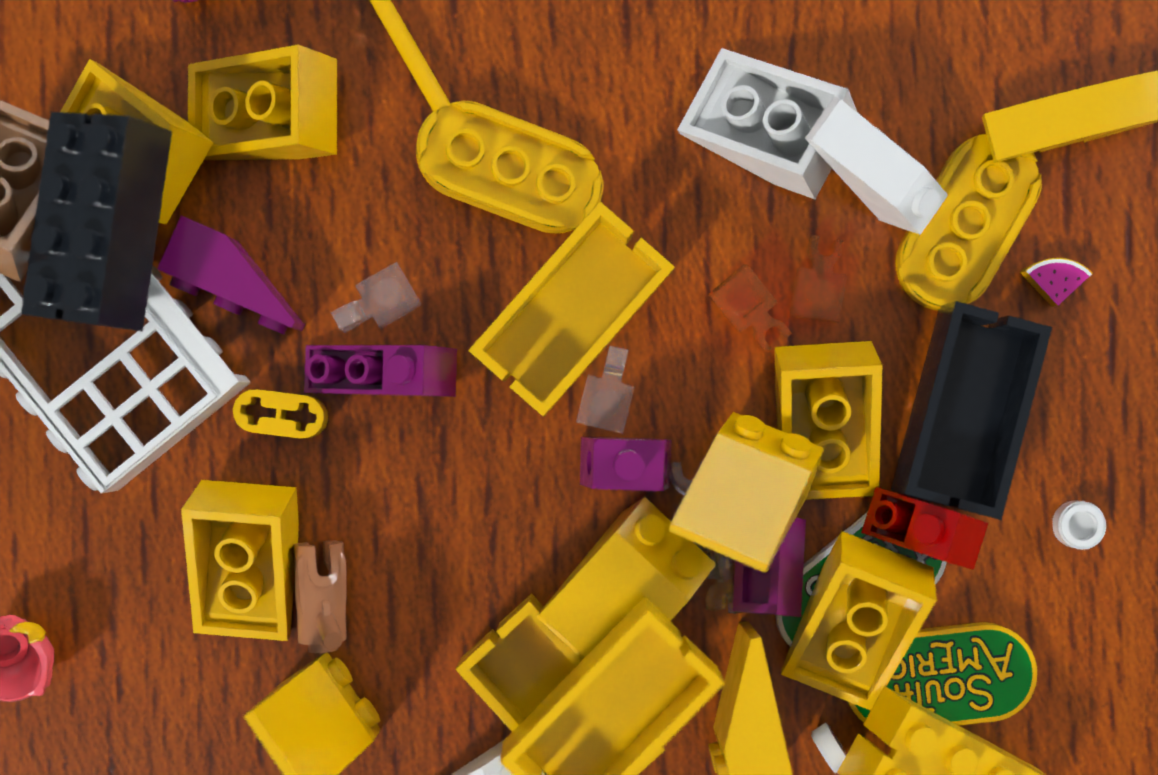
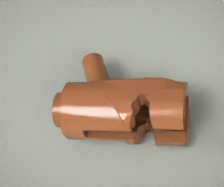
M334 540L323 541L324 566L329 570L327 576H320L317 572L316 549L314 545H309L307 542L293 544L298 643L308 645V652L310 653L336 651L343 641L347 639L346 558L343 542Z

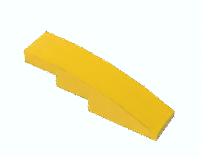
M1158 70L1099 83L985 113L982 116L993 162L997 163L1037 151L1040 153L1080 141L1087 142L1158 122Z

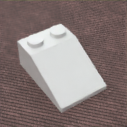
M721 48L677 130L682 136L774 185L816 199L832 168L805 137L833 97L843 100L856 112L857 109L849 89Z

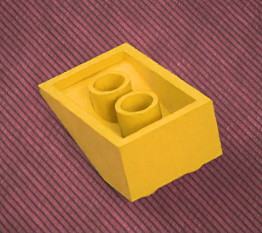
M293 45L188 64V122L214 142L204 160L306 159L337 155V59L301 45Z
M91 59L87 62L60 111L65 113H85L91 116L93 114L131 116L172 131L159 223L167 225L214 143L185 119Z
M872 341L774 347L777 429L788 434L802 435L811 443L825 448L806 500L873 496L875 488H879L882 363Z
M732 412L717 433L671 522L669 531L766 573L809 494L825 448L811 443L802 435L788 434L765 425L763 421L754 416L740 415Z
M201 480L181 509L193 633L288 641L291 635L295 584L293 544L298 543L299 534L297 487Z
M644 497L622 511L536 617L583 660L644 597L671 621L695 594L716 566V563L693 541L670 532L671 521Z
M841 531L820 571L782 666L781 675L871 711L882 689L888 685L937 601L934 568Z
M748 621L738 623L724 680L725 684L723 685L713 726L717 742L708 744L714 771L717 775H793L761 636Z
M328 652L323 653L284 680L244 715V718L283 775H338L375 740L381 730L377 725L380 722V717L372 703L365 697L360 700L350 685L353 679L348 668L339 658L332 659Z

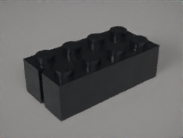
M51 112L21 314L143 332L172 131L125 115L93 114L91 116L85 113Z
M958 301L940 307L890 491L1002 520L1052 327L1013 316L998 318V312Z

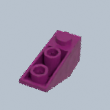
M180 216L157 268L172 276L169 285L194 296H197L200 288L217 295L213 303L214 305L238 315L242 314L244 307L259 313L261 316L258 324L285 335L288 327L300 331L303 330L305 324L237 240Z
M306 345L304 393L456 397L457 349L428 345Z

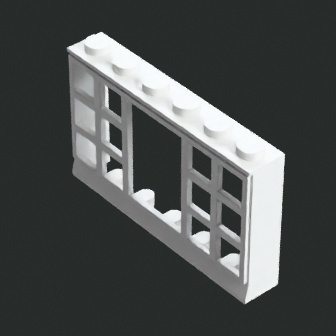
M152 266L145 317L149 322L143 327V332L137 331L52 401L0 338V376L8 378L18 390L15 396L20 405L30 414L38 415L48 427L46 435L50 442L63 453L68 452L79 467L76 471L84 484L94 491L98 490L100 493L120 490L251 383L245 375L234 374L219 356L223 352L220 346L212 338L203 336L189 319L193 315L190 309L181 300L171 297L159 282L163 277L154 266ZM0 274V287L15 305L0 316V332L22 315L23 295L11 280ZM157 331L178 356V359L151 380L131 356L130 352ZM121 361L142 388L114 409L93 382L117 362ZM186 367L208 394L180 416L159 388ZM84 390L105 415V418L80 437L59 409ZM150 396L172 424L146 445H143L122 418ZM114 426L135 454L110 473L88 446Z

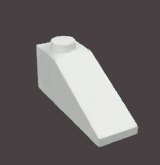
M833 97L805 137L810 145L882 222L921 235L948 196L922 164L839 98Z

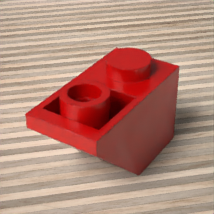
M876 487L861 533L974 570L989 523Z

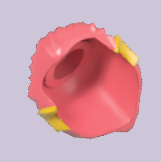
M15 615L0 617V701L16 702L31 696H42L45 693V688L51 684L54 648L45 635V630L39 624L28 622Z

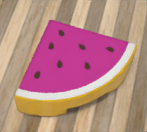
M1066 258L1042 260L1029 265L1020 272L1052 307L1060 305L1093 274L1084 265Z

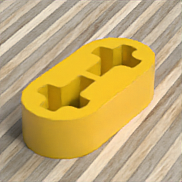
M255 389L240 394L235 400L233 417L238 426L251 433L300 439L313 438L319 435L326 428L328 411L323 402L312 396ZM257 397L261 398V406L276 409L275 418L260 417L256 425L254 424V416L246 414L247 405H254ZM304 403L309 404V412L316 414V422L308 423L305 431L301 430V422L285 419L286 410L301 411Z

